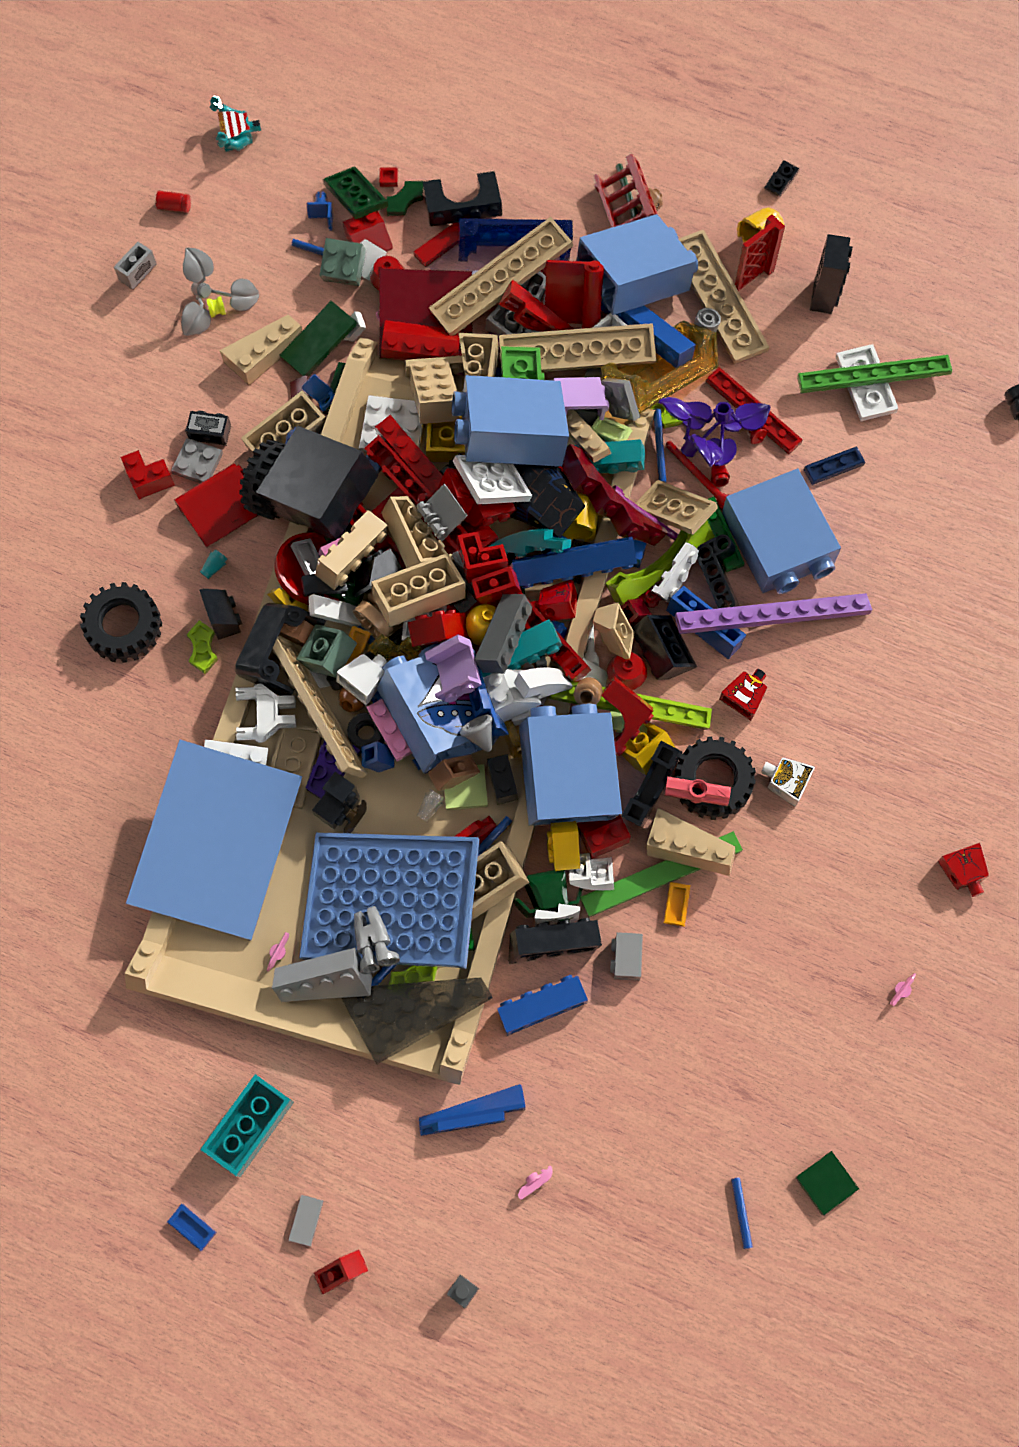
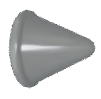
M482 715L474 718L461 728L460 735L484 751H491L492 717L490 715Z

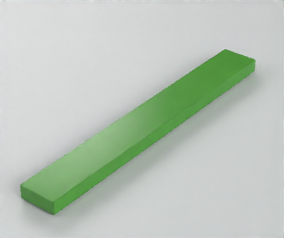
M949 355L798 373L797 380L800 393L951 375L952 367Z
M734 831L719 837V839L735 846V855L743 851ZM665 860L614 882V890H595L581 896L580 899L588 917H592L701 869Z

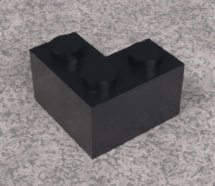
M336 771L322 789L325 794L312 809L317 818L333 829L345 822L348 811L354 809L360 801L356 786Z

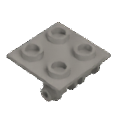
M445 484L426 503L422 501L417 504L418 513H421L428 527L432 528L435 537L441 541L468 516Z

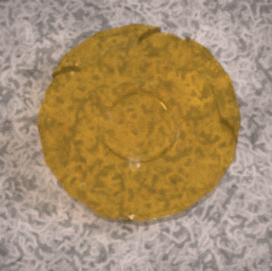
M510 719L504 722L509 733L504 737L511 756L516 758L520 757L522 752L517 750L520 747V741L513 723L509 724Z

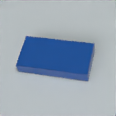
M181 1204L167 1221L168 1224L200 1251L204 1250L217 1233L184 1204Z

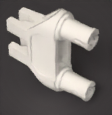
M263 684L247 688L236 687V701L255 700L257 702V725L255 727H237V741L256 739V742L262 743L280 728H296L295 715H279V709L296 708L295 696H277Z

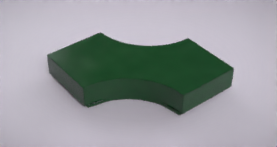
M405 181L404 187L399 193L387 197V216H405L410 205L423 201V181Z

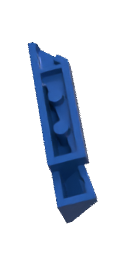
M477 665L482 685L476 687L473 692L468 693L474 716L477 718L482 715H490L492 717V736H506L509 734L504 721L494 709L481 669Z
M518 1084L420 1117L421 1136L505 1122L504 1113L526 1110L522 1085Z

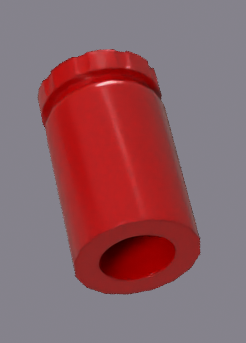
M158 190L155 198L156 208L189 213L191 196L190 194Z

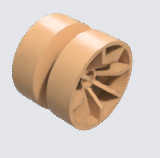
M371 591L367 596L370 603L361 601L353 610V613L371 634L380 640H385L392 633L393 627H389Z

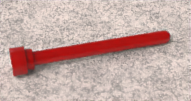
M667 441L666 447L717 499V505L723 511L726 496H729V494L721 493L672 441Z

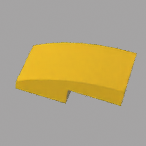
M280 587L271 590L267 594L274 603L298 606L306 611L308 610L305 604L297 600L290 601L289 595Z

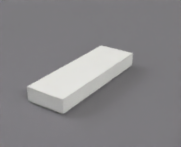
M315 594L308 596L310 616L358 627L362 625L353 613L356 606Z

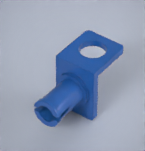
M318 192L315 197L316 202H307L308 217L327 218L329 230H332L331 202H326V193L322 192L320 197V192Z
M313 374L303 384L302 389L318 402L322 411H325L332 404L335 394L333 389L317 375Z

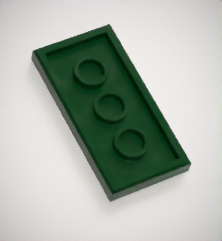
M355 166L323 179L327 189L355 220L388 207V201Z
M330 301L280 354V357L302 376H309L358 323L334 302Z

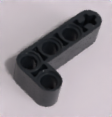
M719 535L697 547L699 551L697 560L718 608H728L724 600L731 604L730 607L739 606L720 562L732 556L736 549L735 544L727 535ZM728 543L727 548L722 550V544ZM710 551L709 557L703 558L704 553ZM717 568V573L710 576L711 571ZM725 586V590L722 593H718L719 587Z

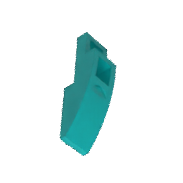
M534 529L506 536L497 540L489 547L503 544L506 555H508V552L514 553V556L525 557L527 553L534 552V550L543 551L545 548H551V552L561 553L563 549L571 547V539L554 538L553 529Z

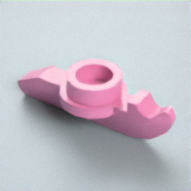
M285 932L280 943L270 948L271 959L267 967L268 972L275 966L277 960H281L285 956L286 950L284 946L288 941L289 933Z
M915 973L908 977L905 982H899L896 985V995L890 1002L893 1007L900 998H906L911 994L910 985L915 979Z
M548 1166L547 1170L542 1169L540 1175L534 1172L526 1178L527 1184L520 1189L518 1194L520 1200L551 1178L553 1172L551 1166Z

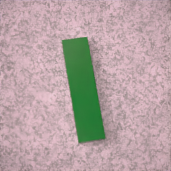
M715 497L708 498V500L716 502V504H718ZM718 506V509L707 521L715 537L727 535L735 544L734 554L721 561L725 572H729L743 567L745 562ZM728 543L722 544L721 549H726Z

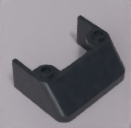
M278 603L265 604L260 610L236 661V674L256 685L263 684L279 696H291L295 689L276 681L280 670L274 661L268 659L284 623L291 627H297L305 620L315 627V625L324 626L326 620L310 616V612L298 606Z

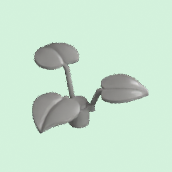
M189 247L185 248L183 273L187 280L193 282L191 291L196 295L200 305L190 302L183 309L181 328L185 336L202 333L209 327L211 316L209 311L203 308L204 304L201 298H207L210 293L231 297L230 305L238 311L250 309L259 298V291L254 284L243 278L237 279L232 283L231 293L210 288L204 282L206 281L205 277L213 273L214 265L212 259L203 251Z

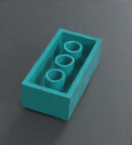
M255 1074L200 1150L232 1174L241 1178L294 1102Z

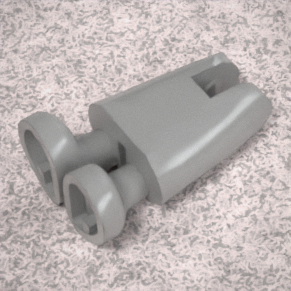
M375 906L367 908L369 925H367L365 916L361 911L354 914L357 952L363 954L359 966L362 974H371L380 969L379 965L392 966L400 961L399 955L394 951L388 950L386 947L391 941Z

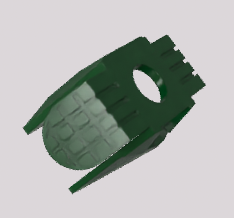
M551 870L527 876L529 883L524 887L534 909L530 910L518 898L513 900L517 909L526 918L535 917L536 910L558 912L559 904L577 906L583 888H578L575 901L568 902L565 870Z

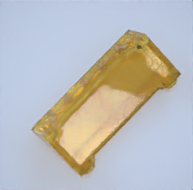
M683 320L673 328L696 344L692 360L675 368L656 353V363L626 365L617 369V365L610 362L601 367L602 379L614 378L630 381L640 414L657 404L660 399L669 397L719 367L716 332Z

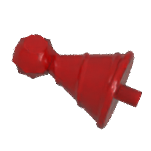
M761 428L748 431L752 444L763 442L767 435V430Z

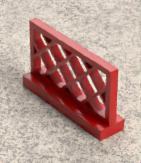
M773 214L766 218L765 227L743 243L734 283L738 291L763 272L769 276L775 270L785 225Z

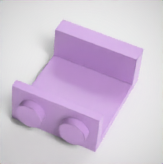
M600 377L554 378L553 381H561L566 416L568 409H597L599 419L604 420L605 412L609 409V402L605 399V386L601 384Z
M456 635L425 652L426 660L437 664L443 690L435 694L436 698L445 702H454L461 695L471 693L476 687L482 685L470 639Z

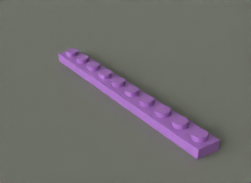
M865 593L676 613L675 620L679 634L868 615L872 612V607Z

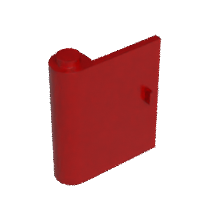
M546 260L545 306L566 323L581 324L582 329L593 328L601 321L604 266L598 261Z
M234 463L174 499L178 509L187 518L206 548L259 516L244 509L245 504H242L240 501L243 497L239 494V490L242 489L240 479L244 478L243 475L245 473H243V469L239 464L237 466Z

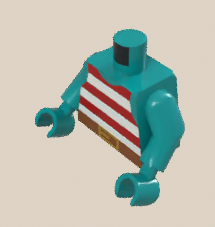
M212 96L210 99V109L212 111L219 110L217 113L221 132L215 138L218 141V146L224 147L225 152L231 150L240 151L247 145L252 144L251 133L262 131L260 120L249 121L246 111H239L221 104V100L217 96Z

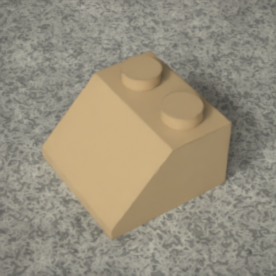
M619 603L597 608L592 622L594 628L598 629L603 644L607 645L610 652L624 659H630L634 631Z

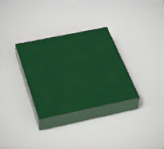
M832 1151L795 1177L822 1216L859 1190V1187Z

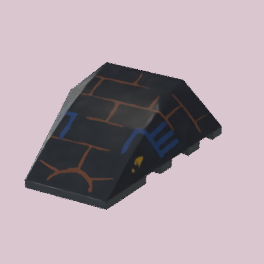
M518 464L516 469L532 497L528 502H513L516 511L510 517L538 529H553V535L560 538L585 508V504L577 492L574 491L559 466Z

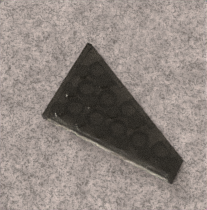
M479 977L371 986L370 996L344 997L342 1000L375 1063L378 1064L491 1000L493 997L483 979Z

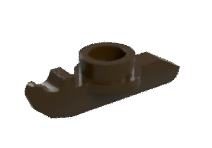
M361 800V804L356 806L358 809L356 811L352 809L345 818L348 823L344 827V833L351 834L365 815L367 810L365 800Z

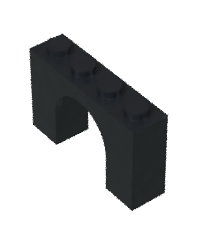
M495 171L477 173L479 193L474 199L467 202L449 200L443 193L441 179L423 181L424 198L430 226L502 216V201Z
M660 741L651 758L653 761L636 795L630 799L621 817L640 827L645 825L666 785L667 777H670L682 751Z

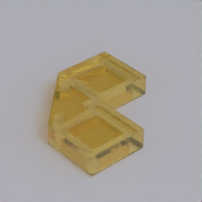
M381 634L369 645L368 650L376 656L378 654L382 655L387 662L398 656H405L407 661L418 658L420 652L427 646L412 647L410 635L397 646Z

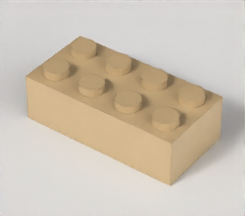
M436 360L434 362L418 361L410 363V384L420 424L452 422L460 419V416H452L453 392L457 391L449 362Z
M301 391L241 437L247 449L253 454V450L255 448L260 449V444L262 442L266 443V440H275L285 444L287 434L297 426L321 435L326 417L307 395Z
M448 553L371 582L373 598L389 627L465 598V582Z
M501 841L478 856L471 921L529 883L510 847Z

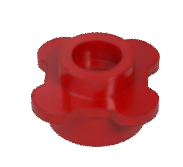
M652 586L646 593L639 596L649 608H655L659 601L663 600L651 591L654 588Z

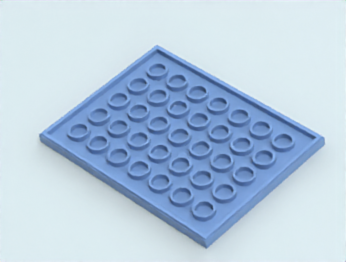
M179 740L126 904L252 940L302 776Z
M316 832L299 958L309 960L352 948L357 950L354 914L361 911L365 916L367 925H369L367 908L375 906L391 941L386 947L388 950L394 951L399 955L400 961L395 965L467 968L480 839L478 837Z

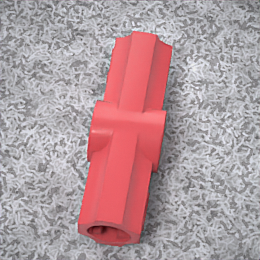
M667 777L664 796L687 799L693 803L705 802L728 806L731 787L709 784L700 779L691 781ZM699 788L703 794L696 795L692 789Z

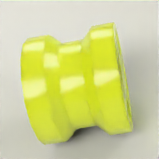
M221 296L214 300L206 299L211 318L218 314L226 315Z

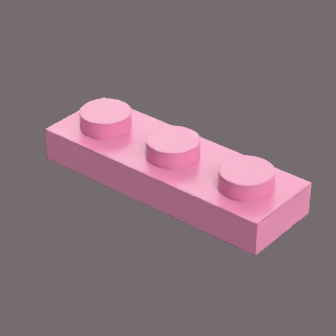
M383 699L367 706V711L396 762L412 754Z

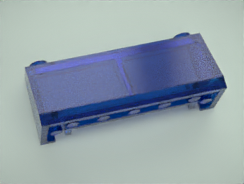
M459 218L458 262H468V256L471 253L477 254V246H512L545 220ZM554 220L572 241V220ZM571 248L559 256L560 261H569Z

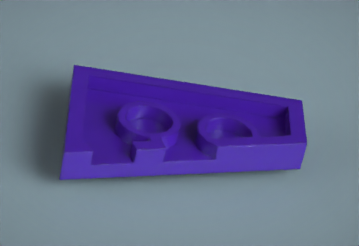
M326 741L321 745L319 757L313 766L306 785L307 791L319 799L325 794L322 789L335 771L341 776L345 775V772H341L337 768L335 757L326 749ZM352 745L357 755L360 756L361 750Z

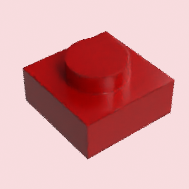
M380 167V187H398V167Z

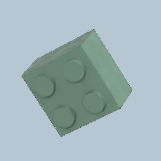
M326 238L320 277L324 281L360 287L366 253L363 244Z
M315 625L296 660L311 672L337 678V671L346 665L357 643L342 630Z

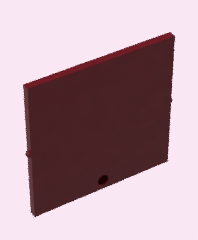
M380 268V311H378L380 316L379 359H390L381 357L385 320L443 328L429 307L471 277L472 271ZM473 321L464 327L460 333L473 334ZM460 343L458 356H462Z

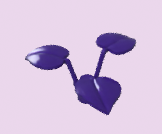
M666 397L659 400L658 403L662 404L673 417L681 421L688 420L686 433L683 437L686 441L681 447V452L685 456L692 458L699 451L709 467L713 466L723 457L721 448L713 441H706L705 439L721 424L716 422L702 437L697 434L689 436L692 409L678 398ZM732 416L730 421L724 424V429L730 432H737L742 428L741 423L736 422Z
M685 402L692 409L690 429L700 430L704 427L705 423H710L714 417L721 424L720 439H709L716 443L723 451V457L714 464L716 466L728 464L733 460L737 452L735 441L733 439H724V424L730 421L731 416L736 422H741L742 428L754 431L764 426L771 409V405L748 403L739 406L734 414V410L731 409L729 403L720 402L713 409L712 413L711 407L706 403ZM687 420V421H683V424H684L686 427H687V424H688V420Z

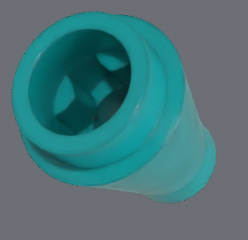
M215 549L213 552H210L200 573L210 579L212 575L226 565L225 562L228 559Z

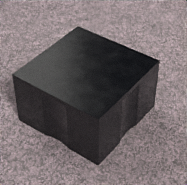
M297 426L256 493L276 516L297 525L307 526L318 534L332 540H337L345 532L357 507L365 499L379 475L361 450Z

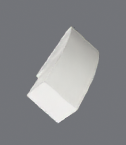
M535 668L521 671L514 681L515 686L524 699L535 695L539 699L572 688V684L562 670L556 668Z

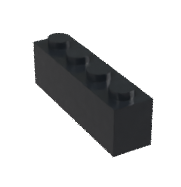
M582 918L575 923L564 920L557 922V925H549L548 922L537 924V927L529 928V925L517 926L510 934L508 961L509 964H515L519 958L526 957L527 961H533L543 957V954H547V957L551 958L563 955L564 951H567V954L570 955L597 950L602 946L598 920L590 921V918Z

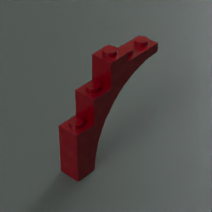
M572 444L567 446L562 468L574 491L588 496L596 513L609 518L619 536L623 538L632 537L633 540L636 538L655 546L668 534L665 527L653 522L624 500L601 476L583 449Z

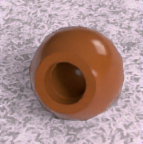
M344 687L341 689L338 700L340 706L345 711L357 712L364 708L365 704Z

